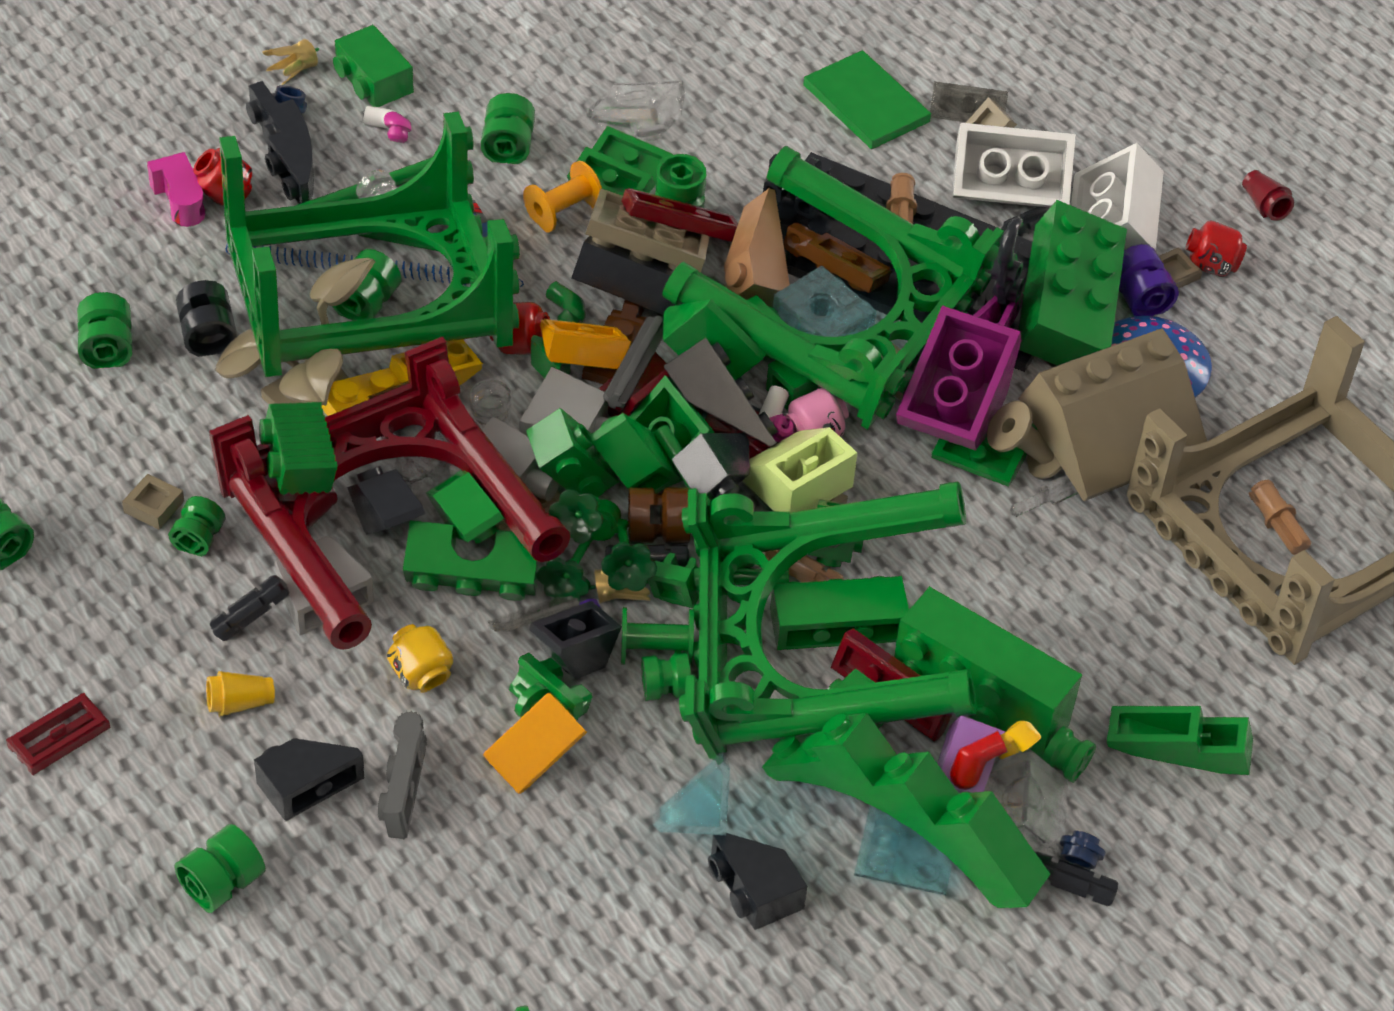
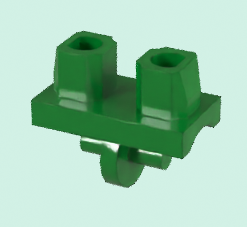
M526 653L519 657V671L509 687V691L518 698L514 709L516 715L521 718L547 693H551L576 720L588 712L593 698L592 693L582 684L569 688L562 682L564 675L562 667L550 657L539 661L531 653Z

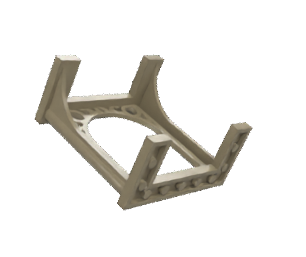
M1338 316L1324 322L1303 391L1219 436L1201 444L1185 447L1188 435L1160 408L1147 414L1126 494L1131 507L1138 513L1143 512L1155 524L1158 534L1164 540H1171L1182 551L1187 564L1194 569L1199 568L1211 581L1214 591L1221 597H1227L1239 609L1242 619L1248 625L1256 626L1268 638L1272 650L1278 655H1285L1294 665L1308 657L1312 643L1394 596V551L1352 575L1334 579L1307 551L1303 550L1291 557L1286 575L1284 576L1257 564L1232 542L1220 518L1219 495L1226 481L1236 471L1321 424L1394 492V441L1346 398L1365 341ZM1206 485L1210 492L1206 493L1200 490V488ZM1183 501L1201 503L1208 511L1200 514L1194 513ZM1278 590H1280L1279 596L1275 594Z

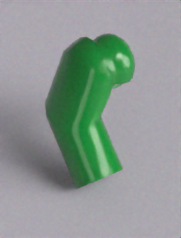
M557 281L548 287L546 298L564 309L558 315L557 320L575 323L584 321L586 318L585 303L579 295Z

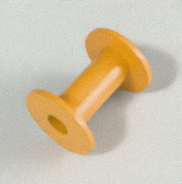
M574 162L570 167L571 180L547 192L533 184L525 187L523 199L530 218L546 233L555 230L557 225L556 213L582 200L594 209L602 186L595 172L585 162Z

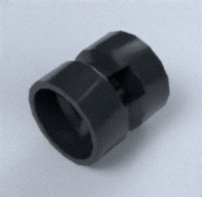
M209 280L195 281L179 291L176 297V305L185 348L189 353L197 357L222 354L225 348L237 337L228 291L223 285Z

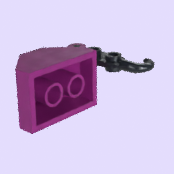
M1016 217L1012 219L1000 242L997 258L991 272V279L996 280L992 292L994 297L973 316L945 306L941 307L896 413L898 424L973 450H977L987 437L989 423L995 413L1002 407L1007 396L1021 343L1020 331L1010 327L1020 311L1024 298V292H1022L1024 280L1020 279L1023 263L1018 261L1017 254L1014 253L1015 240L1019 228L1023 226L1022 218Z

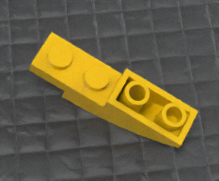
M463 339L447 341L449 364L456 374L459 385H461L482 369L483 363ZM405 352L392 355L389 368L334 381L329 392L327 405H322L326 415L329 416L366 401L370 395L407 382L408 374Z

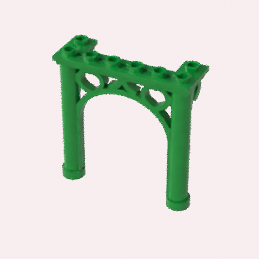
M784 146L774 158L766 179L867 237L885 252L895 268L898 279V298L891 311L874 326L855 334L838 337L812 335L789 326L702 274L686 262H681L669 277L663 290V297L676 305L711 299L768 356L858 409L857 417L863 420L861 426L868 430L878 417L884 420L888 416L896 402L894 397L898 391L902 394L906 392L941 307L945 306L967 314L974 301L971 297L975 293L979 296L983 294L991 281V274L988 273V269L992 270L998 254V244L1004 231L998 227L994 231L987 228L980 236L977 228L970 221L958 216L948 218L938 231L919 224L914 225L801 159L799 152ZM908 259L912 260L918 265L910 266ZM927 279L936 283L940 290L935 295H924L915 289L913 282ZM913 308L931 313L921 323L915 317ZM896 339L907 340L908 342L896 354L895 347L891 341Z
M958 481L940 484L939 489L791 513L782 511H753L751 499L734 493L720 495L710 502L706 493L699 494L697 488L688 489V507L682 509V522L685 532L687 534L692 533L695 550L700 558V567L694 569V583L699 594V604H695L693 607L694 622L699 631V641L693 643V656L695 664L699 668V679L695 675L686 676L685 694L679 697V708L682 720L689 722L692 727L695 743L703 746L709 759H719V753L727 752V745L822 731L826 722L839 714L868 713L875 724L952 713L956 717L976 715V693L969 669L835 689H812L787 680L772 667L765 656L761 637L763 612L772 589L780 577L794 563L807 554L832 545L965 525V502L962 488ZM780 550L770 561L762 553ZM756 564L762 569V572L750 585L745 587L734 585V573L742 565ZM727 595L732 601L740 603L737 612L728 619ZM727 643L740 646L744 654L736 656L727 662ZM747 671H755L762 676L755 691L747 684L735 682L736 678ZM774 690H776L788 699L769 698L771 697Z

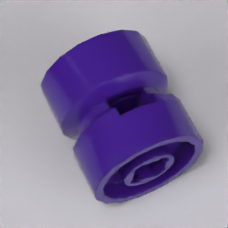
M1139 244L1124 250L1119 292L1123 294L1124 300L1133 315L1154 316L1168 311L1177 301L1179 290L1169 272L1165 270L1163 262L1155 249L1150 245Z

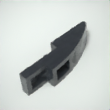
M263 81L248 85L250 102L246 103V110L253 124L259 123L262 126L263 136L268 145L265 163L269 173L273 177L276 175L280 177L283 191L289 201L295 199L298 204L312 200L314 189L312 147L309 131L301 111L293 99L278 103Z

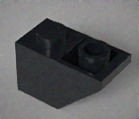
M722 831L713 834L708 865L716 881L721 882L724 880L731 891L730 901L739 918L747 917L753 929L757 930L804 910L808 886L784 849Z

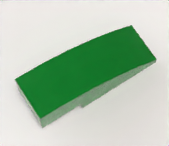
M1112 706L1107 745L1112 749L1131 756L1220 774L1250 775L1253 735L1249 717H1203L1201 706Z

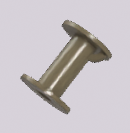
M1012 401L1005 404L995 413L989 423L987 430L989 445L999 452H1006L1018 447L1027 453L1029 473L1036 478L1046 479L1057 474L1062 467L1040 432L1031 426L1033 416L1030 407L1021 401Z

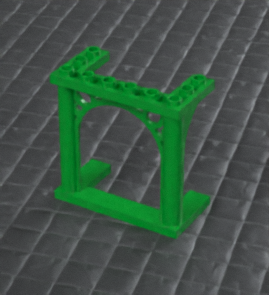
M459 111L443 113V135L435 154L422 171L407 183L394 190L366 198L245 211L242 156L236 136L219 137L226 241L265 377L282 375V362L306 360L325 349H337L342 355L423 345L440 337H443L446 341L486 336L493 337L496 347L513 346V329L519 328L518 309L516 304H513V295L519 294V278L516 269H513V260H517L520 257L519 242L516 234H510L504 219L487 221V236L483 237L481 218L479 215H474L472 196L468 194V184H473L474 182L472 163L468 160V150H473L474 147L473 133L470 126L464 125ZM436 225L449 226L446 230L439 233L427 231ZM376 232L408 236L427 243L443 254L452 267L453 278L446 291L437 299L419 309L387 317L280 330L277 274L269 246L253 247Z

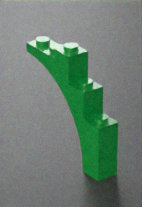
M868 713L839 714L828 720L823 726L822 731L814 734L783 737L773 746V754L762 766L766 774L776 781H799L827 787L855 797L892 816L917 832L946 855L976 885L989 903L997 908L1028 907L1050 876L1049 871L992 791L958 793L930 752L909 754L903 752L896 754Z

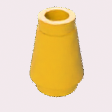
M218 671L217 676L207 677L206 697L209 712H220L221 716L264 706L265 704H273L275 699L273 678Z

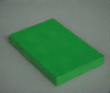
M863 50L804 76L803 85L871 150L930 122L931 112Z

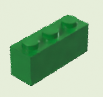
M874 576L862 579H831L828 581L801 583L792 581L785 584H775L772 589L770 613L777 650L839 646L845 632L853 628L875 644L897 642L900 620L909 610L902 576Z

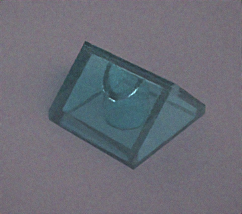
M723 752L716 756L653 813V825L659 832L726 835L730 765L728 758Z

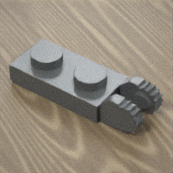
M412 710L401 713L400 716H397L398 719L395 720L396 724L394 725L393 734L394 738L398 741L396 755H390L388 758L386 776L389 787L387 793L380 794L378 801V818L380 821H385L387 834L390 838L405 839V837H408L426 752L427 738L424 735V731H422L424 729L423 719L420 714L412 712Z

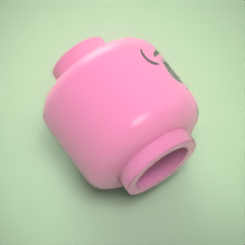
M820 388L793 400L789 404L788 414L785 417L788 421L792 420L794 423L792 435L801 430L830 427L841 437L845 432V419L849 417V412L843 400L836 396L834 397L830 392Z

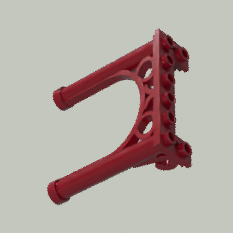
M443 337L405 351L408 384L325 417L330 441H332V448H334L335 461H337L334 481L361 466L390 458L426 457L441 460L471 474L501 512L505 523L534 560L538 562L551 561L561 555L567 548L570 541L569 531L558 518L550 516L470 416L457 394L461 393L460 385L453 368L449 364L447 341ZM249 415L210 430L209 436L220 491L223 497L230 496L231 499L236 497L322 621L323 632L331 644L340 650L350 649L359 645L371 631V620L306 528L308 512L321 492L316 493L314 491L311 494L307 492L299 494L296 492L293 495L289 492L285 495L280 493L277 478H269L267 472V455L270 452L269 445H257L253 421ZM410 425L423 427L414 437L393 434L395 431ZM440 431L448 442L435 439L436 432ZM281 500L295 501L292 515Z

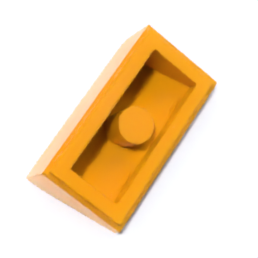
M550 319L541 320L540 324L546 356L551 362L618 369L631 343L617 327Z
M547 693L484 752L483 756L514 790L521 794L574 746L587 731L551 693Z

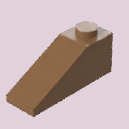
M768 188L744 206L724 265L727 289L746 300L757 295L771 307L789 296L791 290L775 190Z

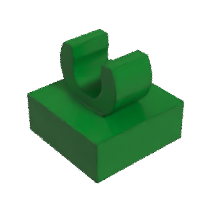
M674 553L668 554L664 559V563L655 561L657 565L656 575L648 579L653 597L672 604L693 608L699 599L694 583V569L698 568L696 558L691 557L686 567L678 566Z

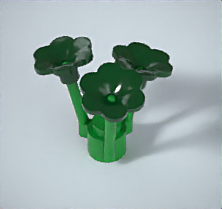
M567 489L560 495V500L550 506V516L558 518L569 531L570 538L579 543L570 560L564 561L557 557L547 561L546 566L541 567L537 572V579L544 585V593L547 596L577 604L581 596L586 595L591 587L589 580L583 576L584 570L579 564L593 540L605 541L611 539L615 533H618L619 543L612 548V554L606 556L601 562L603 573L608 575L609 586L615 590L628 588L636 592L646 586L647 579L656 575L657 565L650 558L651 552L648 546L640 543L633 546L629 544L627 534L629 522L626 519H621V511L614 502L599 500L597 496L591 493L580 494L574 489Z

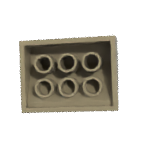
M1163 328L1039 372L1018 398L1019 401L1024 402L1030 407L1034 425L1083 501L1129 484L1146 416L1159 408L1188 435L1185 447L1207 441L1185 361Z

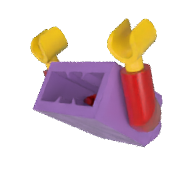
M961 715L949 726L937 763L958 793L984 792L996 757H999L1006 765L1020 751L1024 752L1033 746L1041 738V735L1030 722L1024 720L1014 723L1005 732Z

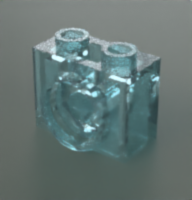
M823 266L774 294L773 308L778 312L780 318L789 326L808 334L824 337L846 336L864 331L875 325L877 311L873 309L871 304L861 299L840 278L832 275Z

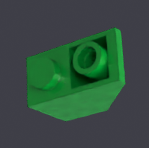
M624 413L607 419L602 423L601 428L589 435L592 444L627 489L653 487L658 494L681 478L655 437L654 432Z
M458 471L425 493L444 524L454 525L456 538L467 543L474 540L477 544L491 537L498 530L495 525L504 519L498 508L467 471Z

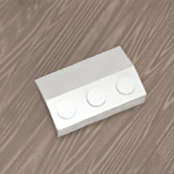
M960 123L954 164L953 198L1050 208L1056 200L1070 204L1076 134Z
M1135 143L1075 173L1071 206L1126 228L1125 249L1145 244L1150 245L1156 251L1164 171L1138 143Z

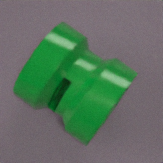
M193 496L188 498L181 511V519L175 521L168 534L170 542L177 550L201 557L206 555L214 542L213 535L220 531L226 520L223 509L216 502L205 497Z
M687 653L673 654L666 661L665 659L660 660L657 656H644L641 658V678L645 701L659 700L663 695H668V693H671L677 699L680 695L685 694L686 676L691 675Z

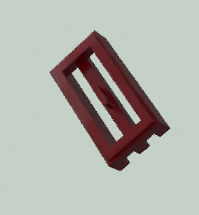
M83 692L7 738L6 743L7 747L17 755L20 762L27 766L28 771L35 775L110 729V722ZM84 709L87 712L67 725L63 723L49 732V736L28 749L24 746Z

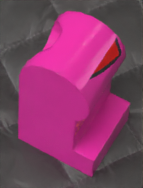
M185 152L148 161L150 186L155 195L166 193L170 203L172 220L176 224L185 227L201 223L206 215L202 202L204 197L203 190L197 181V177Z

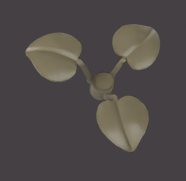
M359 258L341 262L326 270L316 280L310 291V298L314 302H319L317 304V311L321 325L329 324L326 314L328 305L337 306L358 289L374 263H376L373 258ZM252 329L237 336L221 354L214 369L221 377H241L251 372L261 363ZM325 349L306 359L304 363L300 364L298 361L286 362L293 368L284 375L279 389L285 397L297 402H322V405L326 406L333 382L349 378L341 368L343 355L337 349Z

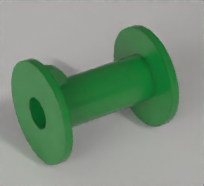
M623 607L621 665H625L626 649L666 650L674 651L675 654L687 651L689 664L692 667L694 609H689L687 625L627 623V607Z

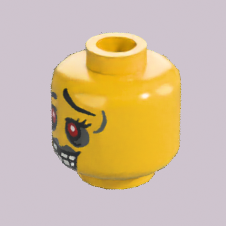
M410 624L401 628L393 635L392 640L394 643L387 652V659L405 688L411 690L419 689L420 692L425 693L449 679L451 675L450 669L454 661L453 655L434 627H416L414 624Z

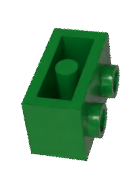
M561 408L526 430L539 469L566 490L574 489L580 494L591 493L599 497L606 490L619 483L616 473L592 444L589 435L592 433Z

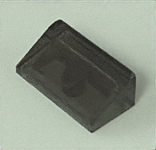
M934 81L930 108L931 118L967 122L988 97L994 100L1006 112L1008 91Z

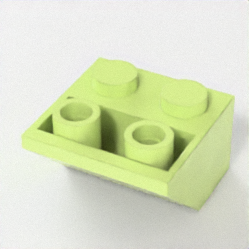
M830 427L801 430L749 459L750 475L743 482L773 511L791 513L816 509L819 499L830 501L853 487L857 452Z

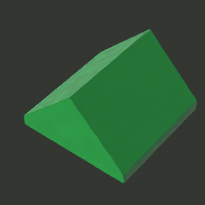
M711 299L670 306L664 312L663 341L676 354L681 355L704 338L708 340L711 346L718 342L731 361L725 367L734 381L759 363L766 355Z
M666 375L629 416L652 432H655L664 425H668L683 449L701 433H714L695 407L685 399L674 381ZM680 478L679 480H677L676 482H674V483L671 484L670 486H672V485H674V484H677V483L683 481L682 478Z

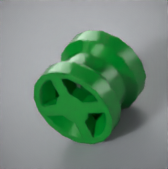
M1062 726L1047 745L1041 759V764L1049 769L1057 768L1061 770L1064 778L1074 783L1089 765L1095 753L1096 744L1089 740L1081 741L1074 737L1073 730Z

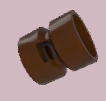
M653 487L629 488V543H653L657 537H662L665 543H689L690 534L685 532L682 522V509L688 507L689 487H666L662 494H657ZM650 507H660V524H650Z

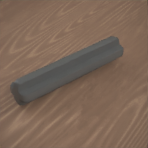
M657 315L655 318L649 316L645 319L604 392L603 397L609 402L608 406L610 408L625 407L663 339V318Z

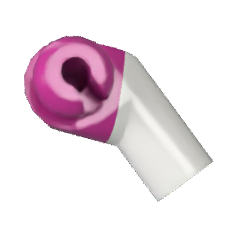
M372 106L366 107L363 118L365 125L389 129L387 136L390 141L405 143L408 140V132H411V122L394 110Z
M771 386L759 414L765 411L778 431L772 437L775 442H780L792 435L794 423L792 420L788 421L782 413L789 393L781 387Z

